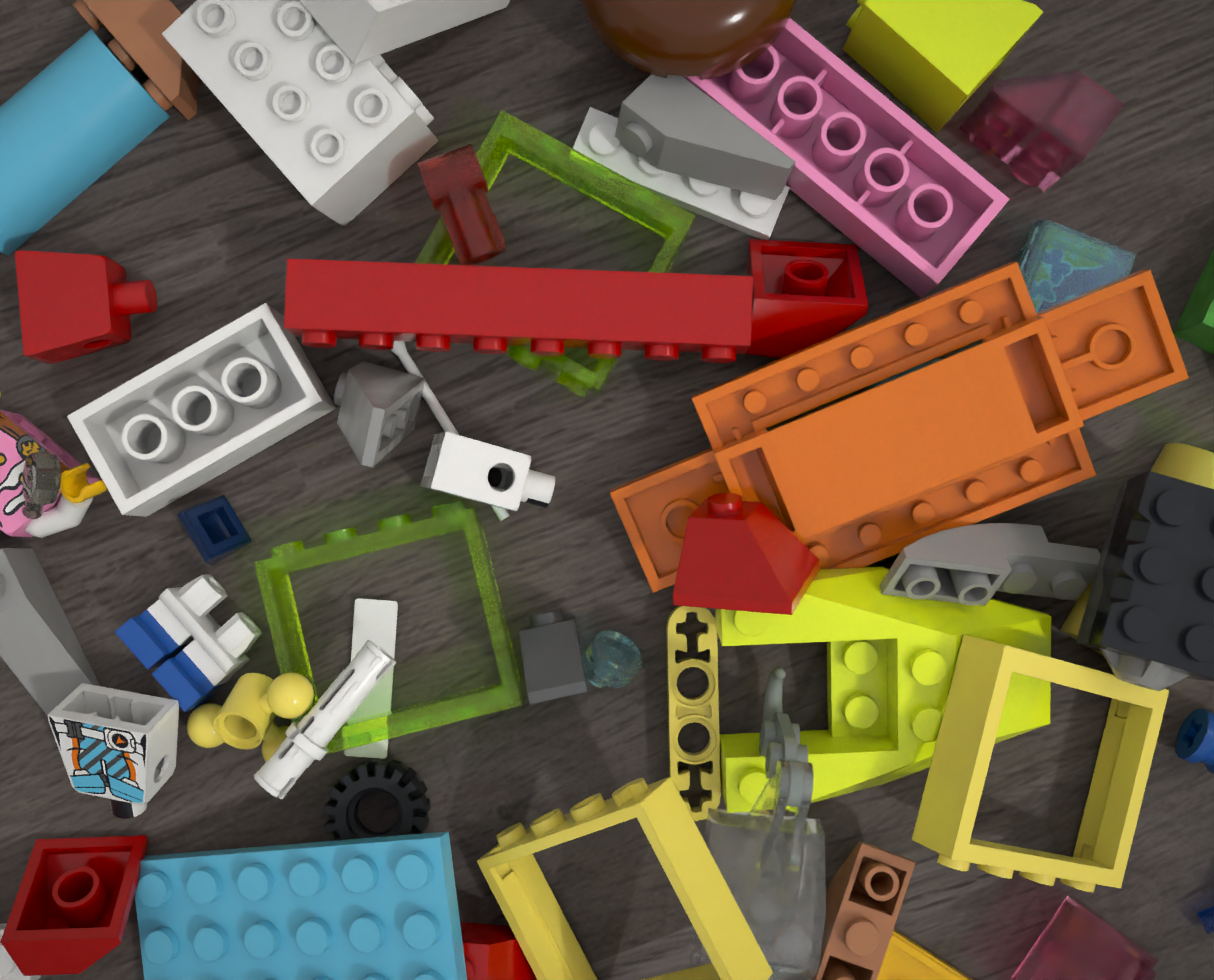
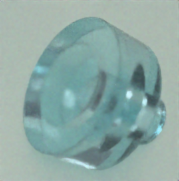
M605 630L599 632L584 652V663L589 671L588 678L594 686L599 688L606 686L623 688L627 686L640 671L643 664L642 655L634 642L616 631Z

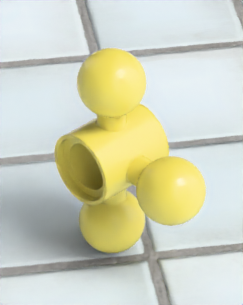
M259 673L244 674L238 679L223 706L207 703L197 707L190 714L187 721L188 736L196 745L204 748H214L225 742L235 748L253 749L258 747L263 740L262 755L266 762L287 738L285 731L289 726L278 727L273 722L274 718L278 715L282 718L294 719L305 714L310 709L314 700L313 686L305 676L299 673H284L274 680Z

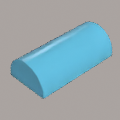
M92 29L0 106V252L7 256L12 254L170 117Z

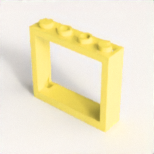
M963 634L912 840L939 853L937 863L960 871H969L970 863H975L978 869L1007 879H1012L1013 872L1016 870L1019 871L1020 876L1049 886H1054L1057 877L1060 878L1059 881L1061 883L1086 892L1093 893L1096 884L1121 888L1169 690L1156 691L1121 681L1113 674ZM1012 672L1112 698L1073 857L971 838Z
M671 776L648 785L644 778L635 779L612 793L613 798L604 801L601 793L592 795L574 805L569 810L570 813L563 815L560 808L554 809L534 820L528 829H525L521 822L516 823L496 835L499 844L477 860L537 980H597L533 853L637 817L712 962L643 980H768L773 974Z

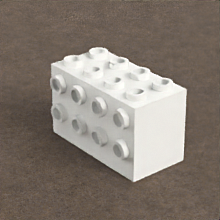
M197 0L162 33L164 38L310 205L343 227L350 223L439 141L427 127L434 120V117L423 106L422 102L407 84L386 64L382 56L378 55L353 64L299 0Z

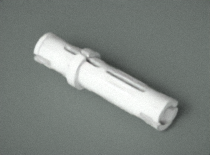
M368 639L365 642V645L355 655L356 657L318 699V702L299 723L293 722L285 731L287 738L281 743L272 757L254 774V779L271 795L283 799L306 768L315 759L320 761L329 751L326 746L337 731L348 721L382 677L397 663L388 653Z

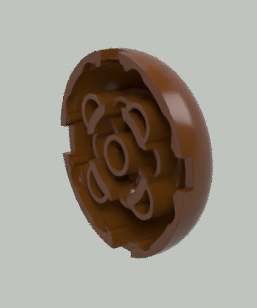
M581 0V3L596 34L607 47L628 64L658 77L667 78V74L701 76V80L736 71L764 53L785 28L797 0Z

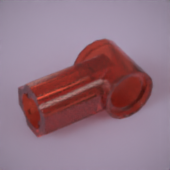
M472 144L417 163L436 212L439 210L441 212L460 265H477L506 252L502 233L486 197V193L489 190Z

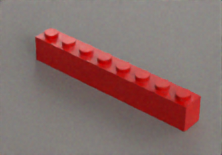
M287 259L284 328L295 336L302 337V345L318 348L336 347L337 339L359 340V347L372 350L393 349L394 341L416 342L417 350L427 352L450 351L451 343L473 344V351L482 354H506L508 345L530 346V354L538 356H563L565 348H587V356L613 359L620 358L622 350H643L644 358L649 360H678L679 352L702 353L701 360L705 362L730 363L736 361V354H745L751 346L753 276Z

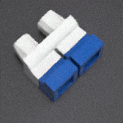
M210 574L201 575L183 587L167 588L159 596V600L142 614L130 618L114 631L147 670L159 667L152 673L153 677L174 700H178L179 706L184 712L205 704L250 660L245 653L250 650L262 634L256 624L243 612L236 613L222 627L215 621L209 612L228 595L225 589Z

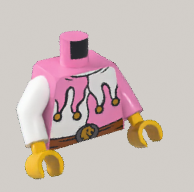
M1 409L0 530L11 537L35 536L43 538L78 526L85 516L93 497L106 491L105 483L89 470V463L81 464L22 414Z

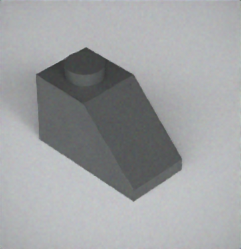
M562 609L529 616L531 626L524 627L519 631L529 704L588 692L589 678L575 616L563 619Z

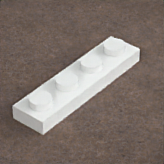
M592 107L589 108L571 151L570 163L756 238L769 240L790 187L785 185L779 197L773 200L657 169L644 158L631 154L622 142L615 137L618 118Z

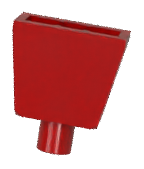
M25 250L15 251L23 355L46 364H54L126 344L132 337L130 315L153 313L157 310V295L152 281L148 279L127 282L124 267L106 256Z

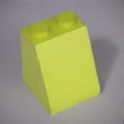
M857 0L860 6L846 24L851 29V32L843 50L931 129L938 133L1006 59L1042 15L1043 11L1037 5L1023 0Z

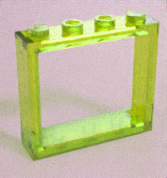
M501 110L415 262L418 264H448L509 154L666 239L648 272H669L692 230L695 215ZM508 345L511 348L508 353L511 359L535 372L541 364L559 374L556 380L557 384L583 398L588 391L600 396L620 358H600L593 371L564 355L538 356L530 354V346Z
M463 501L442 504L431 508L433 518L412 523L410 514L394 516L377 521L379 528L377 532L358 536L356 527L324 534L325 545L304 550L302 541L282 544V546L270 548L272 558L254 562L280 674L299 673L305 676L313 686L314 700L310 709L302 716L291 719L292 723H299L318 702V696L288 573L461 530L465 531L501 683L347 721L327 744L326 747L329 751L326 754L523 704L525 700L479 509H465Z

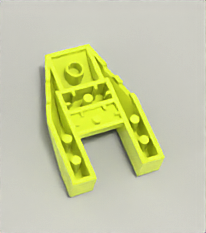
M884 567L819 569V572L792 615L715 609V627L722 646L827 642L828 730L800 731V744L807 745L808 748L807 775L811 777L810 794H802L800 806L886 784L930 768L963 634L1051 657V616L1047 613L991 598L986 606L883 595L879 585L890 569ZM1012 672L994 744L1050 724L1051 682ZM760 733L719 734L721 791L727 813L779 811L795 808L784 805L783 792H776L775 779L766 778V756H761L759 752Z

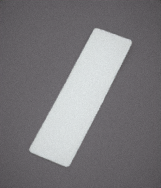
M361 598L355 600L351 661L356 657L355 655L361 650L368 639L394 659L398 603L396 601ZM394 667L382 677L372 689V692L346 722L344 754L346 756L379 759L387 757Z

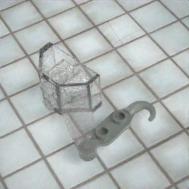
M777 666L771 671L766 687L759 740V752L761 756H766L765 775L769 780L750 812L727 813L726 810L708 808L704 841L773 971L768 980H812L819 969L826 919L825 833L820 819L806 818L813 792L812 763L808 762L807 745L800 744L799 724L791 723L789 715L783 713L782 693L786 672L782 667ZM786 806H789L788 815L784 816ZM695 929L693 931L690 968L712 963Z

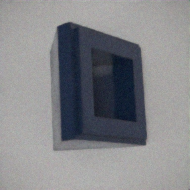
M225 495L193 506L177 514L205 563L211 566L252 541Z

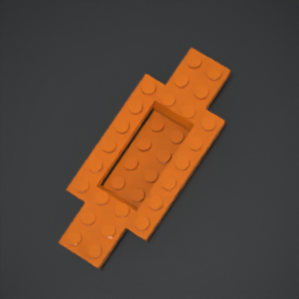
M1009 262L692 395L691 399L712 447L614 487L610 490V495L653 593L675 584L688 517L705 499L719 493L738 494L742 496V501L762 502L819 559V569L863 568L899 554L906 546L928 535L942 530L975 524L1096 476L1079 429L1084 426L1083 420L1186 380L1189 376L1151 270H1139L1036 313L1018 262ZM981 339L983 341V343L978 344L957 354H954L940 361L927 365L923 368L910 372L906 375L893 379L889 382L876 386L872 389H869L860 394L847 398L843 401L830 405L826 408L813 412L809 415L796 419L780 427H777L770 431L766 430V428L771 427L775 424H778L787 419L800 415L804 412L817 408L821 405L834 401L838 398H841L850 393L863 389L867 386L880 382L884 379H887L896 374L909 370L913 367L926 363L930 360L943 356L947 353H950L959 348L972 344L976 341H979Z

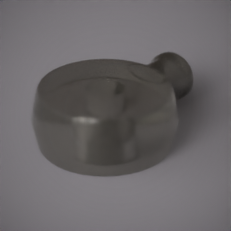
M34 452L30 453L26 458L22 477L23 496L26 502L22 513L29 519L40 518L43 513V506L53 504L58 497L61 467L59 458L55 454Z

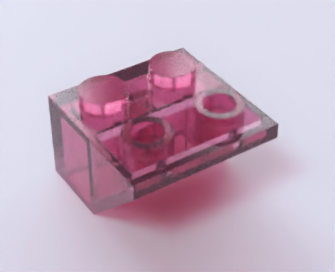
M1079 70L999 80L966 118L959 129L968 135L970 143L976 149L988 155L994 154L1012 167V173L1019 181L1028 186L1039 187L1041 190L1046 191L1085 159L1125 104Z
M1067 895L1010 980H1155L1156 972L1153 968L1159 960Z

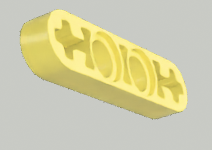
M678 606L670 613L666 625L669 777L671 776L680 793L682 790L689 789L690 771L688 767L678 770V762L697 765L711 761V768L709 770L699 767L700 784L703 789L710 790L709 796L701 797L700 806L690 807L687 797L681 796L693 820L699 821L707 819L714 814L719 806L721 797L717 631L715 618L708 609ZM695 612L696 619L706 623V632L697 633L696 650L701 652L708 649V660L687 657L675 661L676 650L687 652L686 635L676 632V624L686 621V613ZM697 667L707 675V689L699 697H685L678 691L677 678L686 668ZM693 722L702 724L709 732L707 746L696 753L686 752L678 743V735L682 727Z

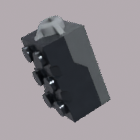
M1152 471L1145 472L1121 483L1075 643L1102 652L1112 672L1121 681L1156 691H1161L1184 678L1214 681V489Z

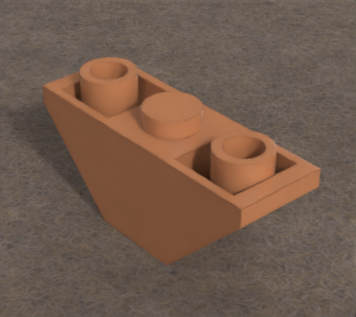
M76 0L72 4L96 32L105 26L115 37L107 46L130 71L139 65L148 75L149 79L142 86L165 112L174 105L188 121L197 114L200 78L162 35L182 15L170 0Z
M861 841L857 843L830 881L813 931L807 980H877L916 864L914 860Z

